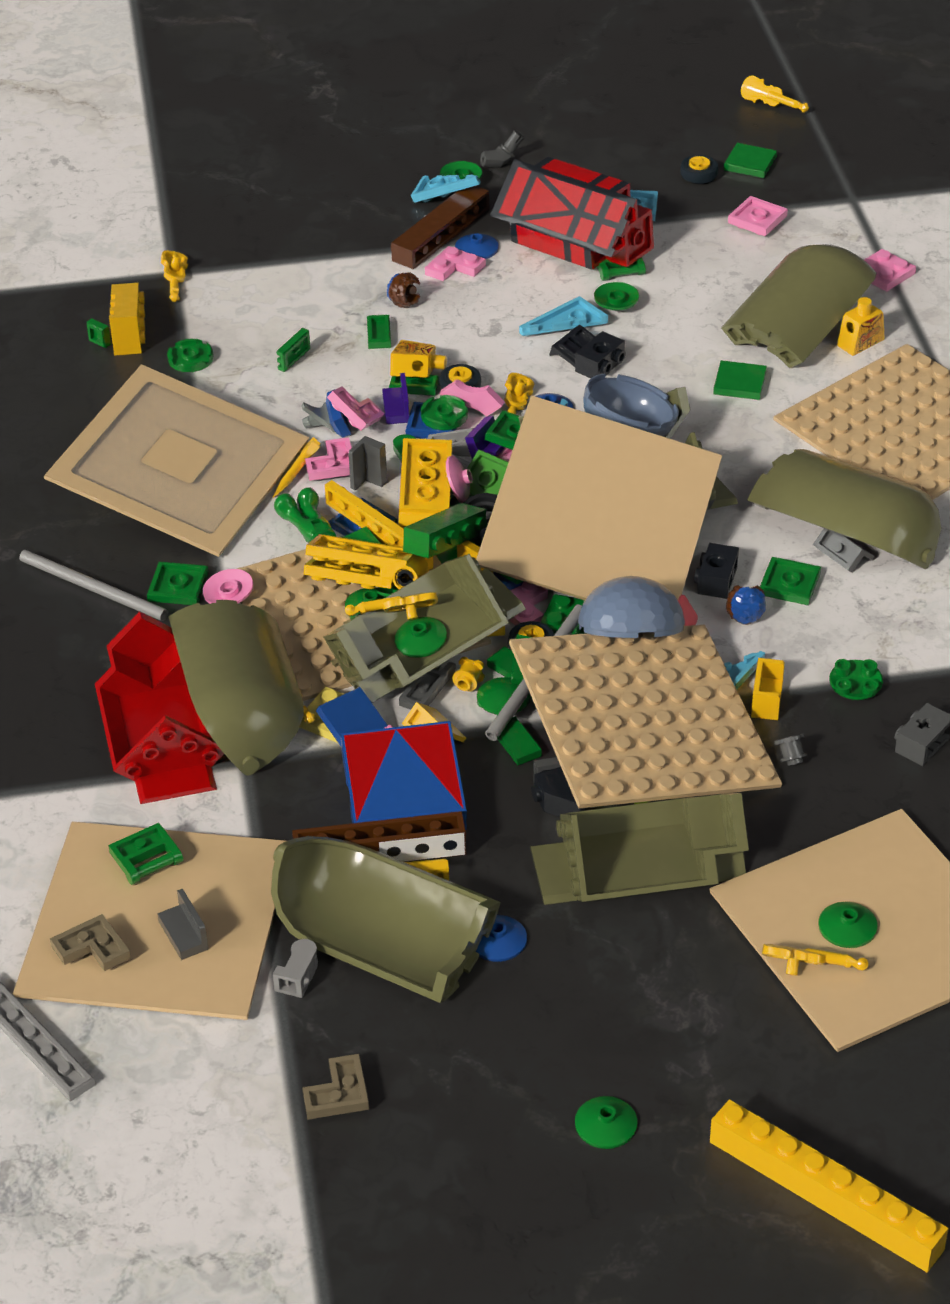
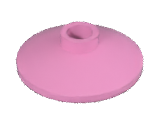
M452 455L447 457L446 460L447 477L456 499L463 503L470 497V483H473V476L471 471L465 469L462 463Z
M223 570L214 574L206 581L203 587V595L209 604L216 603V600H236L238 604L244 601L252 592L253 580L243 570Z

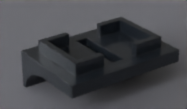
M579 324L552 345L549 356L553 354L559 355L575 367V353L595 336Z

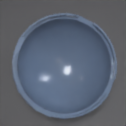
M599 374L588 381L583 397L586 413L663 437L669 434L677 422L679 414L677 405L674 404L673 406L667 400L668 395L645 381L618 374L617 378H605L606 374Z
M624 576L604 582L588 595L581 607L578 623L579 630H581V627H584V633L617 638H638V633L654 632V637L678 634L684 630L685 620L680 603L675 595L665 586L645 577Z

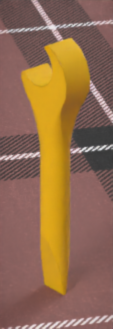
M314 437L304 446L297 460L281 479L273 498L290 485L306 464L305 458H311L320 448L319 445L321 443Z

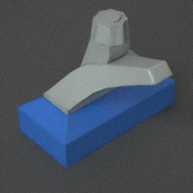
M332 391L327 392L326 402L320 408L303 402L302 410L309 414V416L302 419L306 429L324 425L342 438L351 434L348 418L342 412L337 411L332 406V402L327 398Z

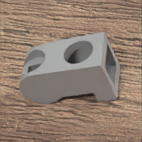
M300 939L292 944L291 957L286 966L277 965L273 972L274 991L303 998L318 966L317 947L313 941Z

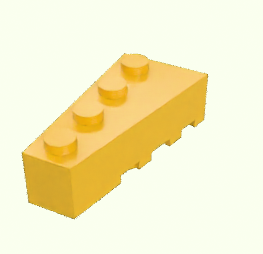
M139 283L112 284L109 321L114 356L142 354L141 344H146L144 291H139Z

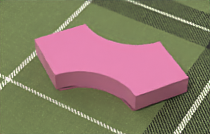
M459 379L443 388L439 393L440 395H452L462 399L467 408L478 410L486 417L504 404V400L489 385L480 388L471 387Z

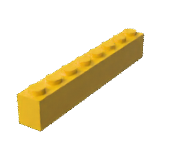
M729 1099L711 1119L710 1143L928 1273L944 1252L948 1227Z

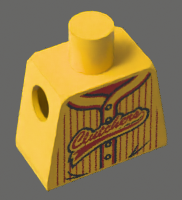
M859 298L857 307L843 315L837 346L852 356L883 341L885 337L884 313L872 305L870 298Z
M401 340L391 353L390 376H400V373H405V377H429L434 369L444 370L446 368L447 356L436 355L435 345Z

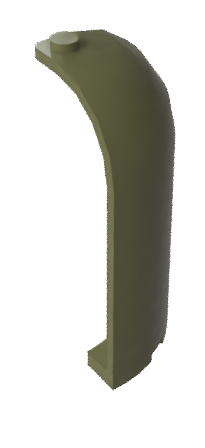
M829 244L799 247L785 256L726 321L721 329L734 345L747 343L756 346L758 343L768 346L767 351L776 355L789 368L794 367L806 360L842 319L843 315L849 311L875 280L877 273L862 258L842 247Z
M795 449L793 453L789 455L783 454L774 460L771 470L767 474L762 473L747 501L759 507L769 508L864 542L923 569H927L935 558V551L941 532L939 510L930 495L911 484L806 449Z
M216 600V603L205 605L196 603L187 606L168 617L191 700L203 725L222 752L244 775H252L287 748L297 734L304 716L303 699L278 623L264 610L254 605L250 607L237 604L236 600Z
M300 837L283 842L276 848L273 855L275 862L272 870L271 895L277 915L290 934L299 940L309 939L316 944L317 950L439 1003L445 1001L458 989L459 977L463 972L469 974L480 956L475 951L482 937H489L501 903L371 848L350 841L329 837Z

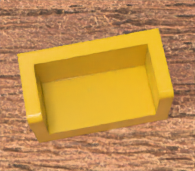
M758 658L753 690L752 718L778 720L785 664L783 660Z

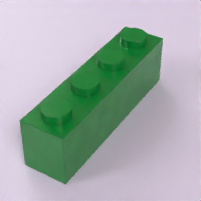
M460 503L404 527L403 552L431 558L479 536L480 531L487 527L486 509Z

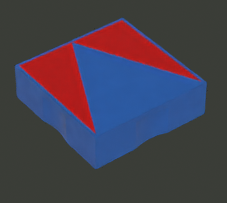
M450 721L341 733V750L346 785L350 795L352 823L462 811L466 830L467 810Z

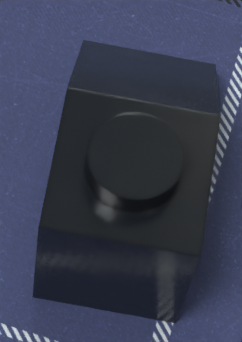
M561 767L534 774V786L531 787L532 796L535 802L540 803L544 812L560 817V814L586 811V808H578Z

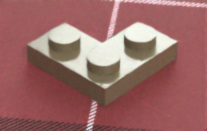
M103 914L50 938L51 947L64 965L89 953H92L104 971L131 959L129 949Z
M359 1054L329 1058L332 1083L302 1087L307 1120L369 1110Z

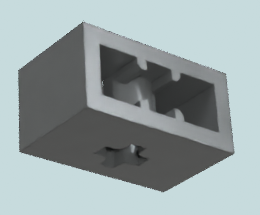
M926 703L919 711L916 710L912 714L910 720L904 726L901 725L897 729L894 737L896 740L895 752L924 766L950 739V714Z

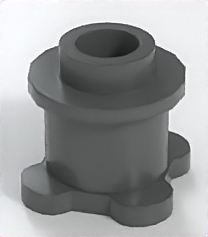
M804 733L774 741L775 745H780L783 757L780 760L781 762L786 761L787 766L802 763V757L807 756V753L803 751L801 743Z

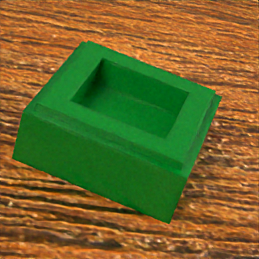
M92 318L86 322L89 341L104 348L111 345L108 325Z

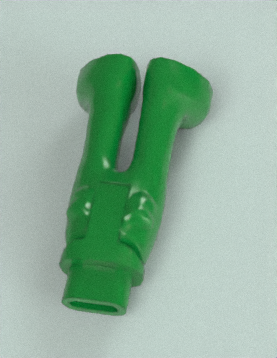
M313 488L302 489L297 496V504L293 496L288 493L279 495L275 500V512L282 519L291 522L297 527L306 542L309 543L319 534L336 537L330 523L316 510L319 504V496Z

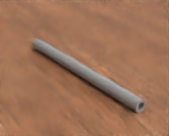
M23 550L20 554V561L134 610L141 611L148 616L160 621H164L168 616V610L33 552Z
M575 605L554 636L572 634L579 624L578 619L581 605ZM524 679L485 732L488 739L492 741L498 739L530 692Z

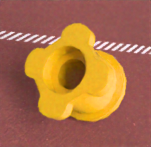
M461 657L459 660L461 667L453 674V683L462 691H474L478 682H482L485 678L482 672L484 663L480 660L474 661L467 657Z

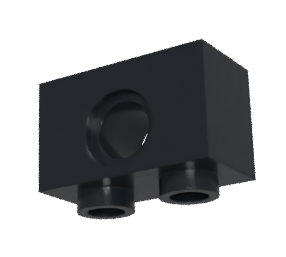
M604 331L600 332L575 353V372L588 378L599 374H609L613 368L625 359V340Z
M709 543L707 551L701 553L699 563L701 568H696L694 583H698L697 594L727 599L738 568L739 547Z

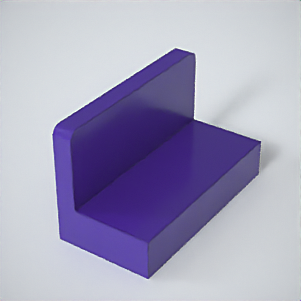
M400 373L401 387L382 388L386 424L408 423L409 400L405 373Z
M494 416L484 417L465 437L472 459L478 450L497 457L505 449L503 446L484 440L486 432L495 421Z

